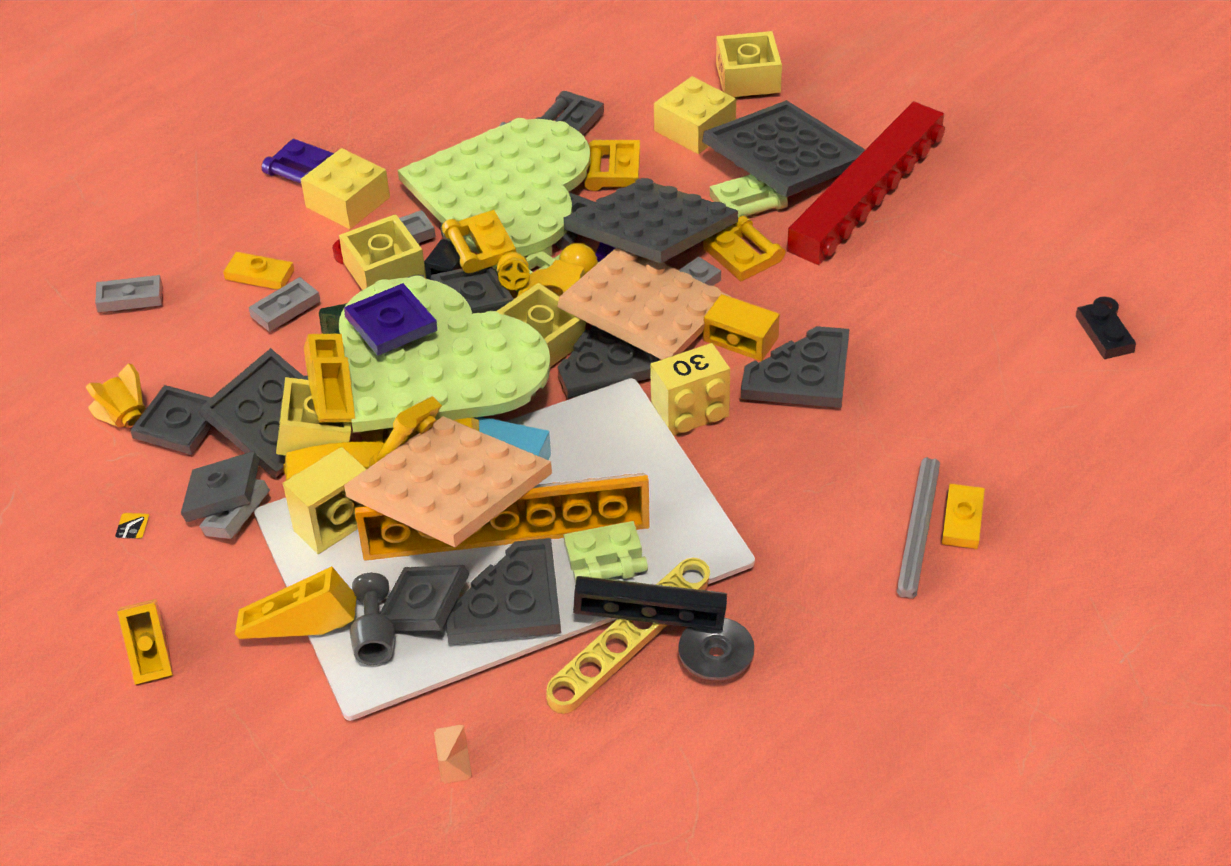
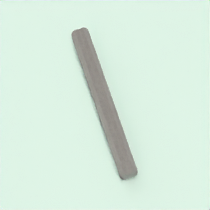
M926 457L921 461L898 581L897 594L900 597L913 599L917 596L940 462L936 458L930 459Z

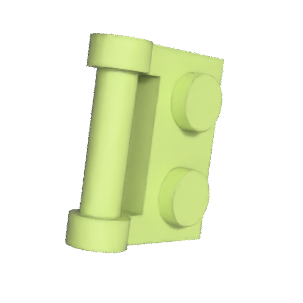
M752 174L710 186L711 199L714 202L726 204V207L738 210V218L740 216L747 217L773 208L780 210L788 206L787 197L778 194L776 190L757 180Z

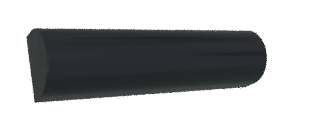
M577 576L573 613L723 631L727 593Z

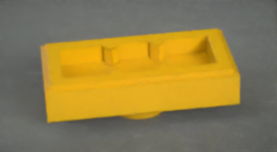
M235 252L223 273L225 280L278 290L288 282L294 272L293 262Z
M949 483L942 544L978 549L985 488Z

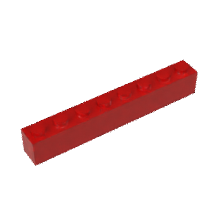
M913 101L788 228L787 252L816 265H820L827 256H832L843 239H848L853 229L860 222L866 220L869 212L875 206H879L882 203L885 195L891 189L894 190L897 187L900 179L906 173L909 174L920 158L926 157L929 149L936 142L941 141L945 133V126H943L944 113Z

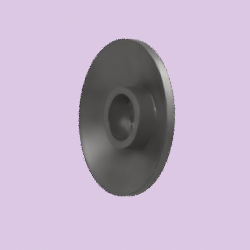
M724 618L723 631L687 627L679 640V656L683 665L694 675L708 680H726L741 674L749 667L754 656V641L744 626L734 620Z

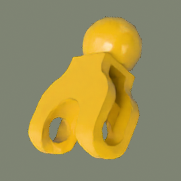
M583 243L570 244L561 251L559 260L555 259L550 267L531 273L528 283L519 290L517 297L537 283H540L560 297L598 264L597 256L591 247Z

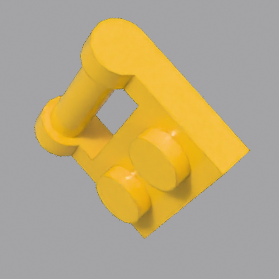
M592 140L589 142L591 164H589V172L585 177V187L588 190L598 191L602 187H627L639 179L640 140ZM604 155H610L609 172H600L601 158Z
M495 210L460 221L449 219L442 225V231L445 237L453 243L460 256L459 263L466 273H473L497 265L502 255L508 252H516V248ZM470 234L480 254L476 255L471 252L463 236Z
M740 216L738 222L703 240V249L740 282L778 264L786 254L783 247L777 243L773 244L754 228L753 222L746 216ZM746 236L765 253L760 255L741 237Z
M431 396L400 412L393 422L394 429L382 449L371 458L369 467L418 433L422 435L432 428L433 423L437 421L435 417L442 405Z

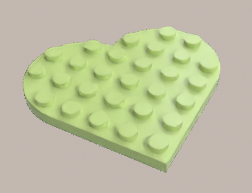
M516 118L511 123L490 129L483 134L464 140L448 149L438 151L397 171L399 180L442 224L449 219L460 221L495 210L512 240L516 252L526 256L552 246L568 231L564 229V217L573 213L571 197L568 192L577 187L587 176L591 157L589 144L585 137L579 131L569 126L568 123L545 119L526 120L525 118ZM470 234L463 236L470 250L479 253Z
M422 276L378 280L374 285L356 294L346 306L404 283L437 320L438 331L377 356L345 318L344 309L341 313L339 333L342 334L344 356L348 357L355 419H351L353 433L394 428L393 422L400 412L431 396L442 405L435 417L436 420L443 416L456 420L502 414L530 402L531 395L539 388L543 389L549 378V348L544 338L536 329L519 319L499 314L496 311L472 314L471 307L459 292L443 283L425 279Z

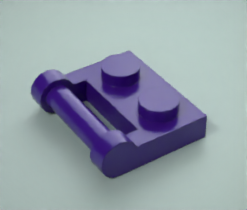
M293 138L273 157H266L261 168L265 174L270 176L276 174L301 184V178L334 153Z

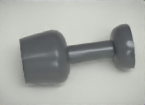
M370 572L357 576L352 583V590L357 597L356 599L364 603V615L357 618L351 625L350 639L356 660L366 665H378L386 662L392 656L395 627L390 619L379 614V602L388 595L389 581L379 573Z

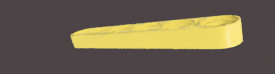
M687 558L680 562L656 585L706 590L710 569L706 562L699 558ZM687 570H697L703 575V579L698 583H690L684 579L683 574ZM617 619L549 681L546 689V699L549 707L555 712L562 714L575 710L663 630L667 624L653 623L648 629H638L634 626L632 620ZM617 638L623 640L627 644V648L621 653H614L606 647V644L609 640ZM593 662L601 668V672L595 677H587L581 673L580 667L584 663ZM566 686L571 688L575 695L571 700L563 702L555 699L553 696L554 690L558 687Z

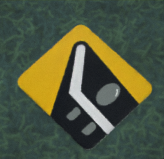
M123 513L115 537L142 538L149 514Z

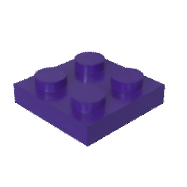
M404 283L344 307L345 318L377 356L438 331L437 320Z

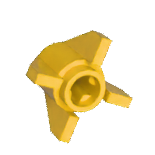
M127 364L118 374L119 377L111 378L103 384L89 383L86 386L92 398L95 399L88 407L95 418L117 427L125 426L130 428L134 426L144 413L146 408L142 402L140 376L133 364Z

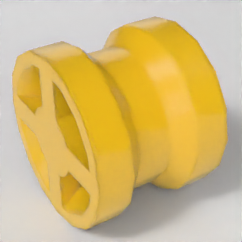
M508 252L498 260L497 273L502 286L510 290H519L528 283L530 271L528 262L522 254Z

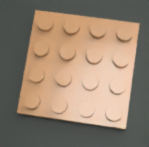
M615 248L559 297L557 307L660 359H665L682 353L703 332L704 316L721 294L731 296L721 292L715 286L707 285L693 278L688 273L680 272L666 265L664 262L658 263Z
M443 416L433 423V427L422 435L418 433L410 438V440L350 480L344 487L346 497L456 547L551 475L552 465L549 460Z

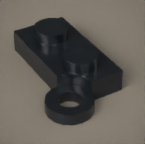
M1106 296L1096 298L1093 304L1077 307L1075 317L1103 359L1134 353L1136 342L1117 316L1119 304L1115 299Z

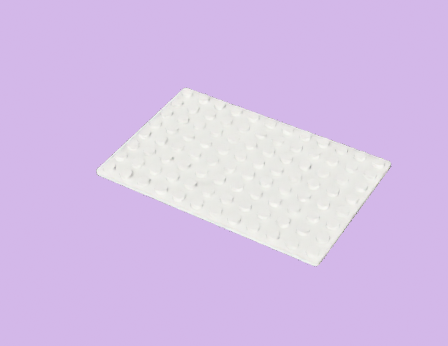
M626 379L505 421L550 432L551 456L549 461H551L552 474L539 484L620 476L624 474L645 473L648 475L650 528L637 530L642 546V557H646L648 571L634 573V577L623 579L622 576L607 579L656 585L680 562L694 557L705 561L709 566L710 576L708 584L750 569L755 565L754 555L635 379ZM286 498L257 507L254 511L257 523L286 587L331 566L351 589L353 580L357 576L370 572L379 573L389 581V592L386 598L379 602V613L404 567L464 565L469 572V576L458 596L460 598L471 588V582L490 564L495 566L506 555L505 550L512 545L507 544L364 561L358 529L320 554H317L293 531ZM564 538L551 539L561 633L449 644L447 622H445L442 630L395 631L393 652L390 659L382 664L366 665L356 660L350 639L351 625L357 618L364 615V603L356 599L354 621L345 627L336 628L323 635H308L344 718L352 721L617 619L573 613L575 580L566 553ZM687 570L683 574L684 579L690 583H698L703 579V575L697 570Z

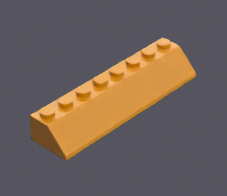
M645 473L624 474L536 485L456 547L448 545L363 504L357 505L355 507V516L363 559L366 561L513 544L515 541L545 538L560 539L564 538L563 534L634 521L636 530L650 528L648 475Z

